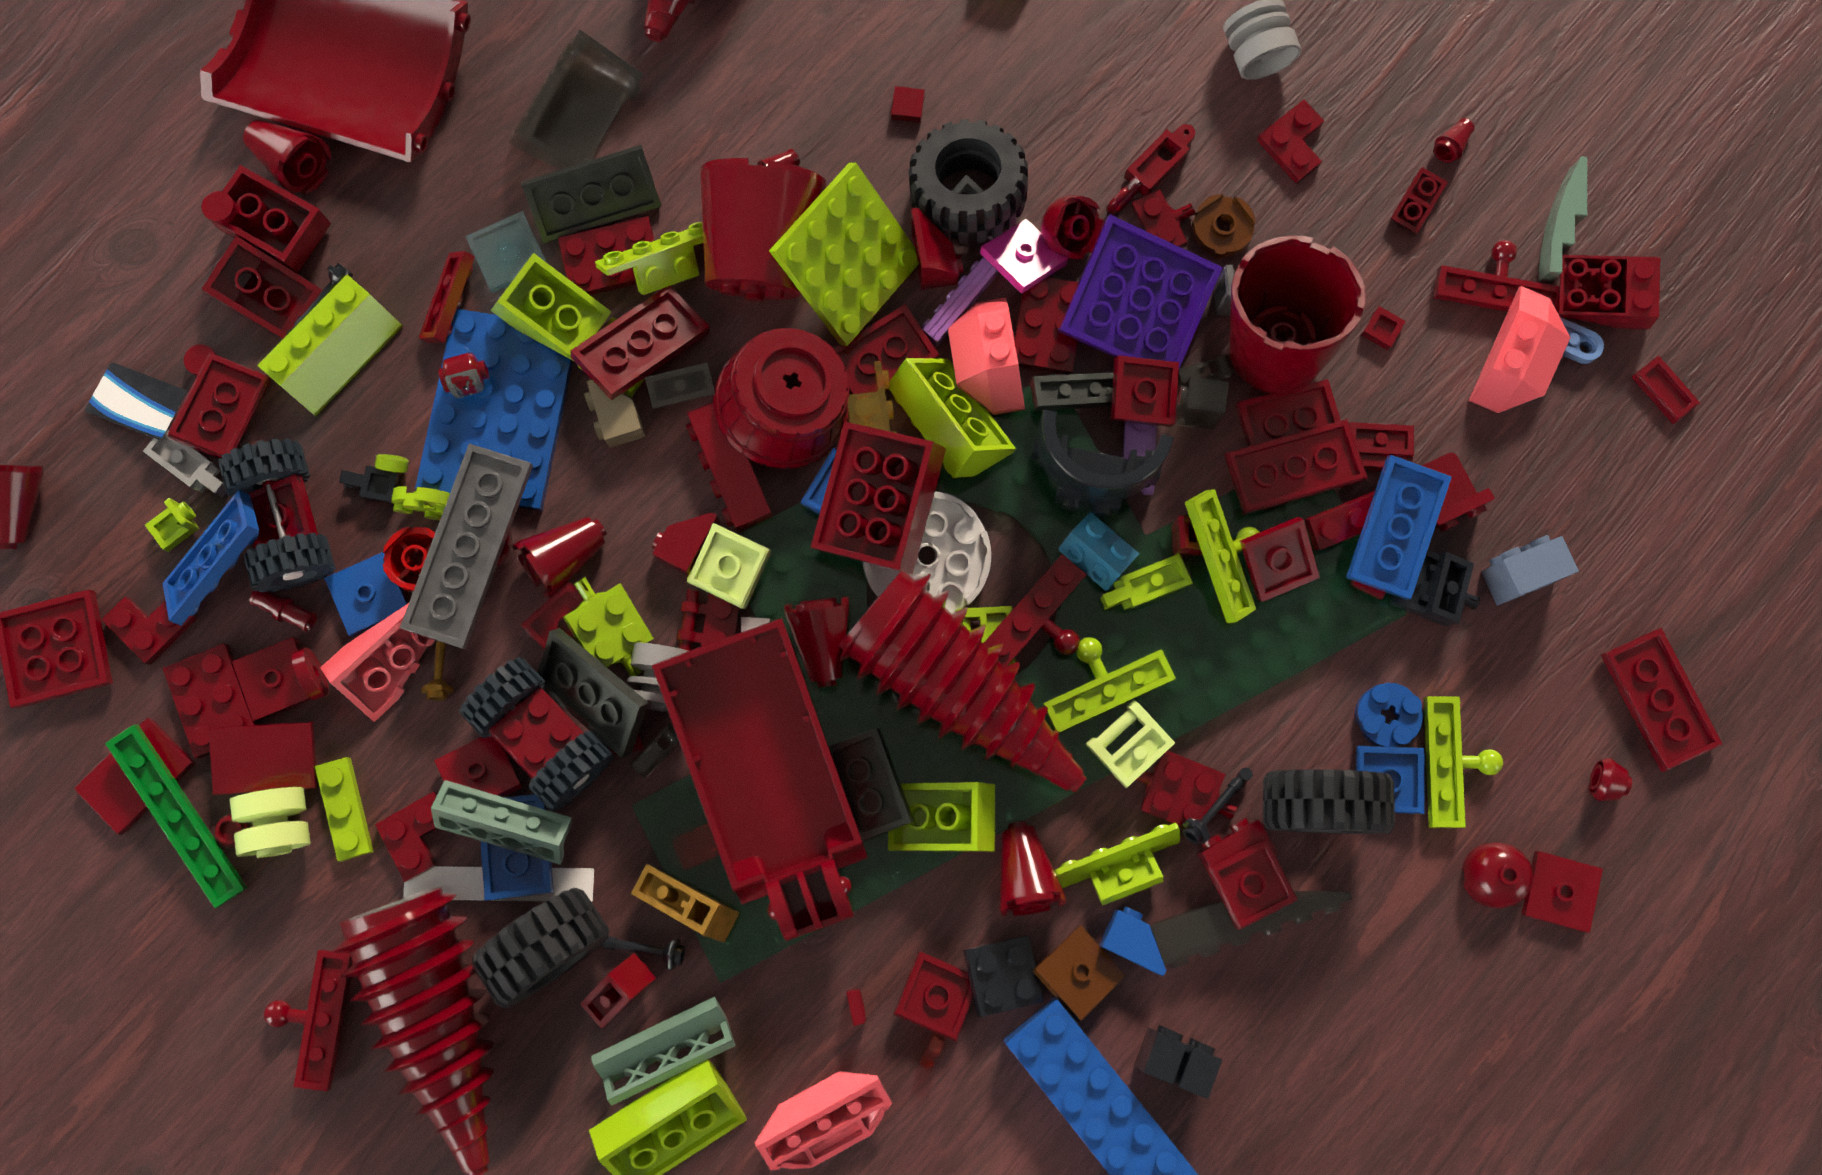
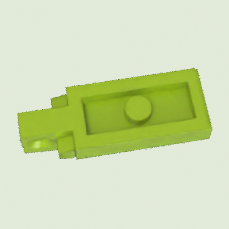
M1177 554L1122 576L1113 583L1115 590L1103 594V597L1100 599L1105 610L1122 604L1124 610L1133 609L1185 588L1193 582L1181 555Z

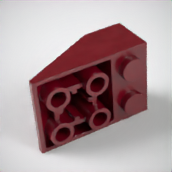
M1562 255V273L1560 274L1559 316L1617 329H1651L1659 318L1660 257Z

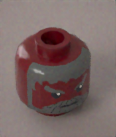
M465 353L447 358L443 361V367L438 369L444 391L446 393L450 392L455 398L482 392L485 387L484 380L490 378L485 361H478L473 353Z

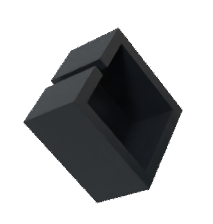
M1162 1025L1158 1026L1157 1031L1148 1027L1134 1066L1148 1075L1172 1085L1175 1082L1179 1084L1178 1087L1209 1099L1223 1060L1213 1055L1215 1048L1193 1038H1190L1189 1042L1185 1043L1182 1041L1184 1035Z

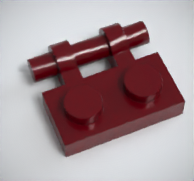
M688 589L686 600L681 605L683 620L681 630L677 631L676 640L679 641L678 648L690 651L692 643L704 646L737 634L740 608L710 593L707 605L699 604L700 591ZM696 615L705 616L703 633L694 632Z

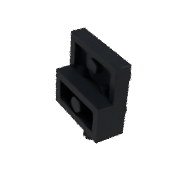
M1427 550L1412 598L1406 600L1392 595L1390 605L1443 626L1458 624L1463 606L1475 610L1480 604L1477 603L1480 602L1479 597L1467 593L1474 563L1448 552L1438 554Z

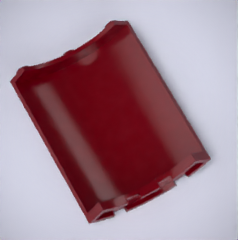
M246 0L244 9H237L229 30V35L233 38L227 49L220 48L215 56L200 69L201 99L412 162L419 153L425 152L428 141L443 115L447 102L452 101L456 90L454 82L461 59L465 33L469 30L471 24V16L467 14L468 2L464 0Z

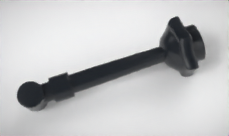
M339 263L335 267L329 265L327 268L330 279L329 284L304 314L297 318L292 329L287 330L286 336L347 274L351 278L353 274Z
M1245 767L1236 774V778L1230 781L1227 789L1220 795L1201 820L1188 818L1182 824L1185 828L1183 834L1190 842L1205 844L1211 838L1207 825L1229 800L1239 793L1244 787L1243 784L1252 778L1253 773L1251 769Z
M609 936L599 946L612 951L622 950L662 956L669 970L676 968L677 965L681 966L685 957V946L680 945V939L672 940L664 948L619 940L617 937Z

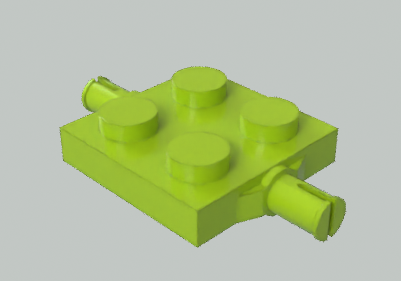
M586 577L574 583L584 601L581 602L577 609L563 616L579 645L605 667L621 662L630 677L640 674L642 670L630 665L634 644L648 643L654 638L621 583L606 592L596 594Z

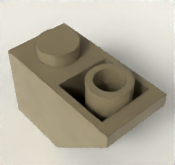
M593 380L586 381L589 392L584 394L589 410H595L598 421L593 422L599 440L604 439L609 448L646 437L637 407L631 398L621 394L614 400H611Z

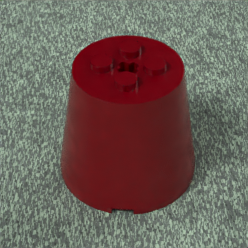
M723 158L704 163L701 166L700 181L705 285L722 294L745 297V300L752 302H764V299L788 300L798 298L801 294L769 250L827 187L826 179L811 170L768 160V167L749 165L748 158Z
M1282 236L1257 245L1242 258L1233 276L1231 285L1229 351L1232 365L1238 375L1254 388L1274 394L1292 393L1305 388L1314 381L1359 323L1365 307L1366 294L1364 283L1352 261L1334 246L1329 249L1312 242L1314 238L1305 236Z

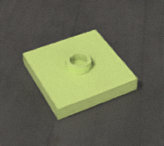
M713 523L687 582L739 608L746 609L772 550Z

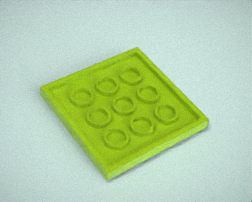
M848 163L769 250L837 342L843 346H848L920 263L917 261L914 245L857 163Z

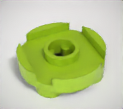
M407 486L395 487L393 489L391 502L394 504V512L402 514H413V511L424 512V517L432 520L441 519L450 495L448 492L417 487L413 493H406Z

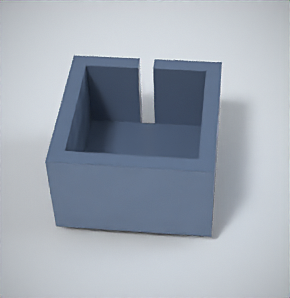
M1548 535L1538 538L1523 547H1516L1500 554V556L1489 560L1490 567L1481 571L1497 606L1579 572L1563 536L1550 540Z

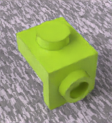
M171 498L164 501L168 508L145 524V527L160 547L167 552L200 529L193 520L196 517L194 511L185 502L178 503Z

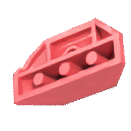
M1523 286L1518 288L1468 400L1469 402L1492 412L1500 413L1545 396L1570 340V336L1550 298Z
M1006 297L975 302L948 328L957 387L976 402L986 407L993 415L1025 410L1016 347Z
M837 1072L780 1103L755 1141V1145L770 1170H779L780 1167L788 1169L813 1168L871 1136L881 1122L885 1111L892 1105V1102L877 1075Z

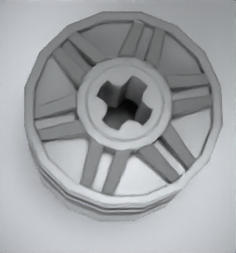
M1283 0L1256 1L1244 6L1226 20L1223 30L1228 39L1230 49L1235 51L1233 56L1241 78L1254 80L1270 76L1291 65L1301 54V46L1294 29L1289 27L1291 22L1289 15L1286 14Z
M650 643L634 644L630 665L643 670L644 675L628 677L627 683L641 687V691H634L649 703L647 709L668 712L652 665L685 653L688 650Z

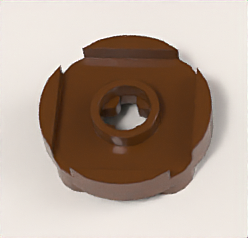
M1217 194L1207 198L1198 207L1191 224V229L1198 245L1217 259L1233 256L1244 250L1254 234V213L1244 200L1236 196L1231 198L1223 197L1224 194ZM1220 219L1222 222L1229 221V231L1219 230L1217 228V220Z

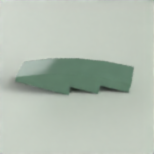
M1581 156L1568 170L1555 196L1546 222L1540 251L1538 283H1551L1562 273V255L1575 244V227L1587 216V157Z

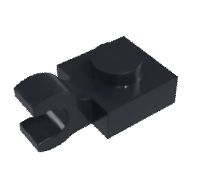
M366 466L364 475L342 470L339 483L343 484V487L360 489L359 497L362 499L393 504L391 502L393 489L398 487L401 474L399 472L385 471L372 466Z

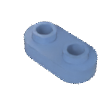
M1560 318L1570 336V340L1563 353L1564 357L1581 364H1588L1602 354L1604 343L1599 334ZM1580 345L1586 347L1587 353L1580 350Z

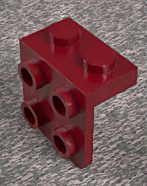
M1449 452L1422 465L1452 477L1435 529L1439 528L1441 532L1460 524L1457 520L1458 518L1468 515L1469 519H1472L1486 512L1487 508L1485 505L1495 499L1490 488L1478 493L1476 492L1459 458L1453 452Z

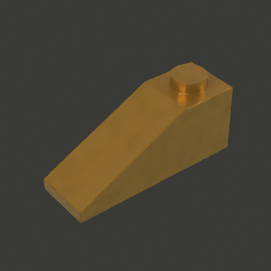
M649 864L645 865L631 892L635 897L698 933L725 943L740 913Z

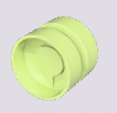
M304 788L269 789L230 798L232 821L253 823V827L234 833L236 856L256 855L257 858L273 857L292 853V849L311 844L308 822L288 821L289 816L306 810Z

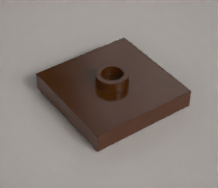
M1081 925L1066 937L1033 970L1036 976L1077 1022L1081 1021L1126 976Z

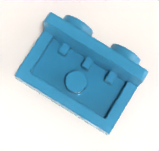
M1092 512L1071 531L1059 547V551L1104 590H1108L1139 555L1134 548L1092 514Z

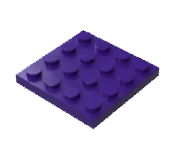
M1109 215L1058 332L1113 357L1121 355L1179 362L1180 368L1223 267L1117 217Z

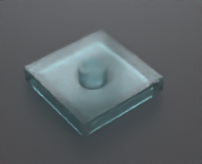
M523 211L466 236L492 293L508 287L533 253L547 263Z

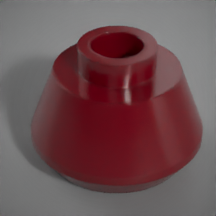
M1612 758L1599 760L1595 764L1589 780V792L1597 801L1619 800L1623 795L1627 796L1632 787V778L1629 777L1628 770Z

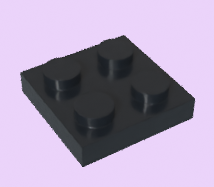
M1029 935L963 950L977 1017L989 1016L1044 1002L1039 979L1033 972L1036 966Z

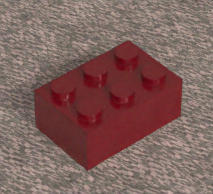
M239 165L222 190L236 202V217L225 225L214 224L223 233L232 238L238 236L298 274L331 225V222L317 207Z

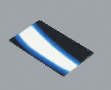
M111 362L87 404L85 412L161 440L182 403L187 390Z

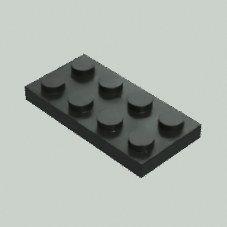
M642 145L521 182L543 243L662 207Z
M558 628L550 631L537 672L545 681L543 690L587 729L591 730L618 756L624 758L631 755L649 703L563 630Z

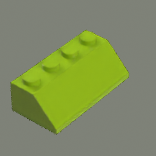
M347 274L257 366L314 416H317L398 333L403 325Z
M906 358L887 384V387L894 395L895 401L902 406L910 417L911 423L921 432L923 437L946 448L943 464L945 470L953 478L974 477L1011 455L1016 450L988 410L957 387L954 365L949 359Z
M707 1059L671 1077L591 1128L589 1132L598 1160L612 1175H663L747 1121L721 1073Z

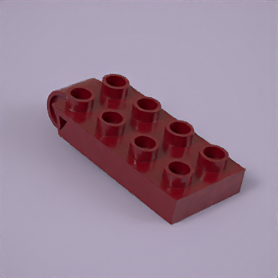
M783 619L771 621L654 663L652 668L732 890L736 892L741 904L768 895L771 903L768 905L767 913L770 918L777 920L785 941L853 917V910L847 895L851 891L852 884L847 877L840 875L838 869L867 859L868 856Z

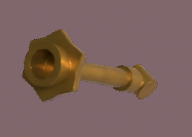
M437 640L434 680L423 686L421 692L427 694L426 699L444 701L447 700V695L453 693L454 690L453 687L442 680L446 643Z

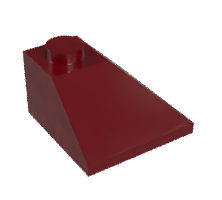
M911 208V236L916 250L917 261L920 262L917 270L921 290L957 285L959 273H963L961 254L955 255L953 243L919 208Z

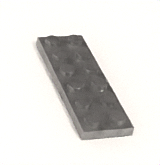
M468 444L401 623V629L466 650L532 471L533 465L530 462Z

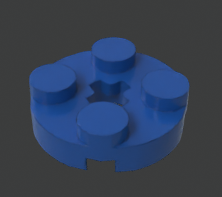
M1379 684L1361 695L1355 708V720L1359 724L1364 738L1375 746L1396 747L1408 744L1421 728L1423 720L1422 702L1419 697L1400 684ZM1391 707L1394 710V714H1396V720H1391L1387 724L1385 723V717L1381 715V711L1388 710Z

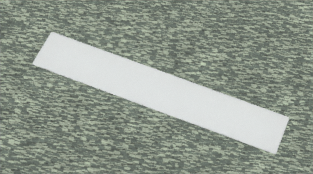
M436 866L415 879L404 882L403 898L442 887L443 893L456 894V897L452 900H484L482 867ZM552 868L554 893L493 901H547L563 891L578 888L583 890L592 902L594 869Z

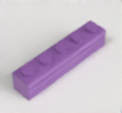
M982 258L980 262L976 261L972 265L970 274L968 276L964 275L958 283L960 286L956 290L952 289L949 292L944 305L940 304L934 311V317L931 320L928 318L922 325L924 333L936 347L949 334L948 328L975 303L996 278L998 271L985 258Z

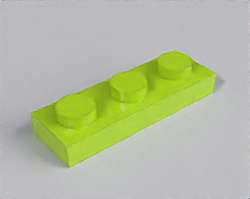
M345 757L315 766L337 861L342 862L373 853L351 758Z

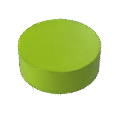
M390 454L376 455L375 468L400 473L408 471L409 460L407 458Z

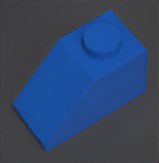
M1126 906L1123 912L1114 909L1099 946L1158 975L1164 976L1166 972L1165 965L1150 925L1141 921L1143 914Z

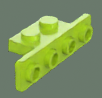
M702 222L693 223L688 227L689 229L681 232L664 233L661 235V239L652 242H638L632 246V249L623 252H609L604 255L603 259L595 261L596 268L606 275H612L633 267L638 291L643 295L699 275L693 246L703 243Z
M1177 823L1159 825L1148 834L1140 837H1128L1117 846L1109 849H1098L1092 852L1090 856L1078 861H1067L1054 871L1062 888L1090 878L1103 906L1164 882L1163 875L1152 853L1178 844L1180 842V829Z

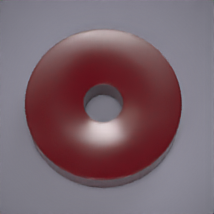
M306 647L293 652V669L305 694L313 701L327 696L329 693L328 682L325 674L320 669L321 664L312 650Z

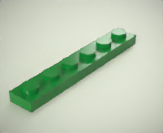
M133 724L107 741L105 745L214 908H219L246 890L247 886L140 726Z

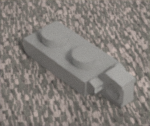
M168 429L161 440L153 438L143 450L144 453L194 490L197 489L203 493L208 488L220 497L226 494L224 483L216 477L220 472L215 467L216 465L194 448L169 439L167 436Z

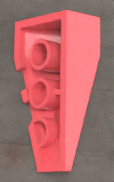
M409 603L347 643L320 667L329 682L373 722L400 699L404 692L403 686L411 673L415 674L420 666L419 660L426 648L432 646L435 641L434 639L400 628Z

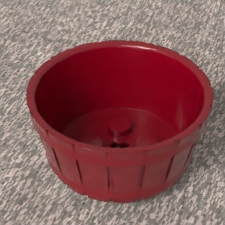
M794 328L765 331L752 338L745 346L736 351L720 371L721 373L718 375L715 383V394L713 395V407L715 415H717L716 420L730 444L740 453H743L745 457L773 468H799L809 465L810 462L814 463L820 460L838 443L844 421L847 422L849 379L839 355L820 337ZM794 373L798 375L797 381L801 383V386H794L791 390L786 387L787 382L783 380V377H790Z

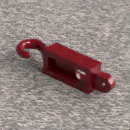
M1182 124L1173 133L1166 129L1126 169L1123 178L1128 184L1106 206V212L1109 215L1119 213L1137 192H1140L1143 196L1150 194L1186 158L1190 150L1187 146L1195 137L1193 126ZM1163 146L1175 155L1169 161L1161 159L1158 155V151Z

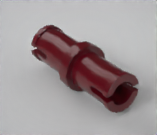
M259 590L253 591L250 596V605L272 614L273 619L279 622L286 621L305 632L310 631L316 623L317 614L294 604L291 598L286 596L281 598L269 591L259 592Z

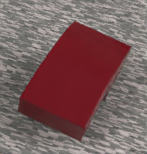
M1421 167L1395 208L1390 220L1417 234L1448 182Z

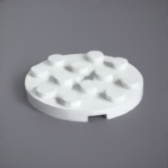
M935 491L920 549L924 546L931 547L935 552V559L931 564L924 565L917 557L913 575H909L914 580L931 574L926 590L933 597L949 590L945 607L951 613H954L955 610L961 609L967 604L969 605L983 588L990 571L991 545L987 531H985L976 513L966 503L949 494ZM863 562L867 581L875 595L879 598L900 571Z

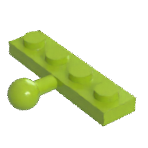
M1215 489L1206 490L1186 501L1185 505L1226 623H1234L1256 610L1237 554L1242 551L1240 540L1260 532L1254 527H1244L1237 533L1236 540L1233 541Z
M1087 637L1080 641L1076 653L1081 661L1089 664L1096 679L1043 703V706H1047V715L1054 730H1058L1060 733L1175 680L1176 677L1162 649L1111 673H1107L1100 658L1102 655L1100 642L1095 638Z
M1427 696L1423 698L1429 828H1465L1463 769H1478L1485 775H1495L1503 767V758L1497 751L1491 749L1480 752L1478 756H1462L1460 697Z

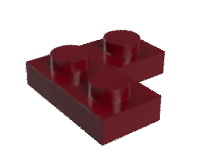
M1303 99L1259 134L1257 141L1288 176L1298 184L1318 168L1322 162L1304 140L1319 129L1324 120Z
M124 597L101 620L145 664L151 665L197 618L194 615L189 616L180 626L169 621L166 601L148 616L131 598Z
M431 792L375 824L404 882H409L437 866L423 839V836L438 829L434 826L431 807L438 795L437 792Z

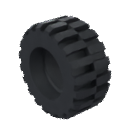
M969 119L960 120L958 124L949 122L943 124L941 130L938 131L935 128L928 133L927 141L922 139L916 146V152L911 155L908 172L912 208H919L950 241L953 238L958 239L959 243L968 244V240H976L977 243L985 242L986 237L992 236L996 238L1002 235L1003 228L1010 229L1016 223V217L1018 218L1022 215L1025 202L1027 201L1028 162L1025 160L1023 148L1017 145V140L1010 133L1005 135L1003 128L995 124L992 127L988 126L987 121L977 120V123H971ZM964 169L983 171L996 181L987 190L972 195L952 192L941 184L950 174Z
M1328 769L1269 771L1263 778V823L1267 830L1332 834L1391 833L1395 827L1394 780L1387 773Z
M571 888L531 909L530 912L522 915L515 922L498 932L496 936L488 940L473 955L472 968L496 1005L508 1008L543 989L546 985L552 983L587 958L588 955L597 950L609 938V928L586 893L581 889Z

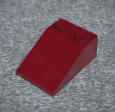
M235 236L201 288L203 292L282 339L286 337L287 330L292 329L297 318L304 314L322 291L316 285L238 236Z

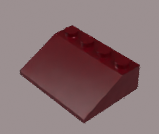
M844 421L811 548L900 572L903 569L906 573L913 575L946 448L934 441Z

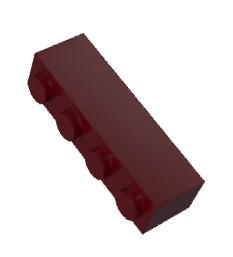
M713 402L688 412L691 423L686 424V428L692 442L699 440L703 451L697 454L704 470L711 468L715 479L709 482L716 499L723 497L727 508L721 511L728 527L735 525L738 534L773 520L749 459L730 444L727 436H724L719 428Z

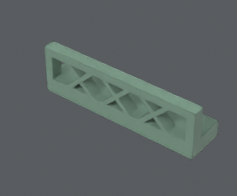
M446 780L431 807L435 828L560 865L564 858L563 843L572 825L571 817Z
M713 997L592 1055L591 1058L593 1067L603 1079L606 1097L612 1106L736 1045L727 1017L716 998ZM722 1030L723 1039L713 1044L706 1043L710 1035ZM687 1046L692 1048L688 1056L682 1059L675 1058L681 1049ZM656 1061L661 1062L657 1071L651 1074L645 1073L650 1064ZM625 1076L631 1077L626 1086L617 1090L614 1089L613 1082Z

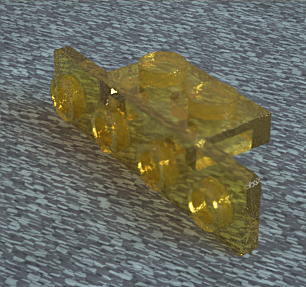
M881 361L874 362L876 392L849 395L847 403L849 422L890 431L889 420L894 419L892 400L886 401L885 389H890L888 370H882Z

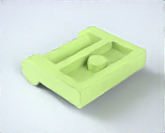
M1135 700L1126 706L1127 711L1096 739L1092 737L1086 743L1088 749L1100 759L1125 788L1131 785L1175 744L1169 735ZM1138 720L1144 727L1111 755L1105 748L1134 721Z

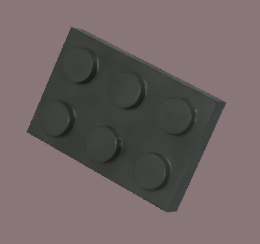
M874 728L829 746L862 841L914 822L880 728Z

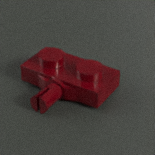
M1161 189L1132 202V208L1144 231L1181 248L1187 245V240L1180 229V221L1196 214L1191 203L1174 211L1168 205Z

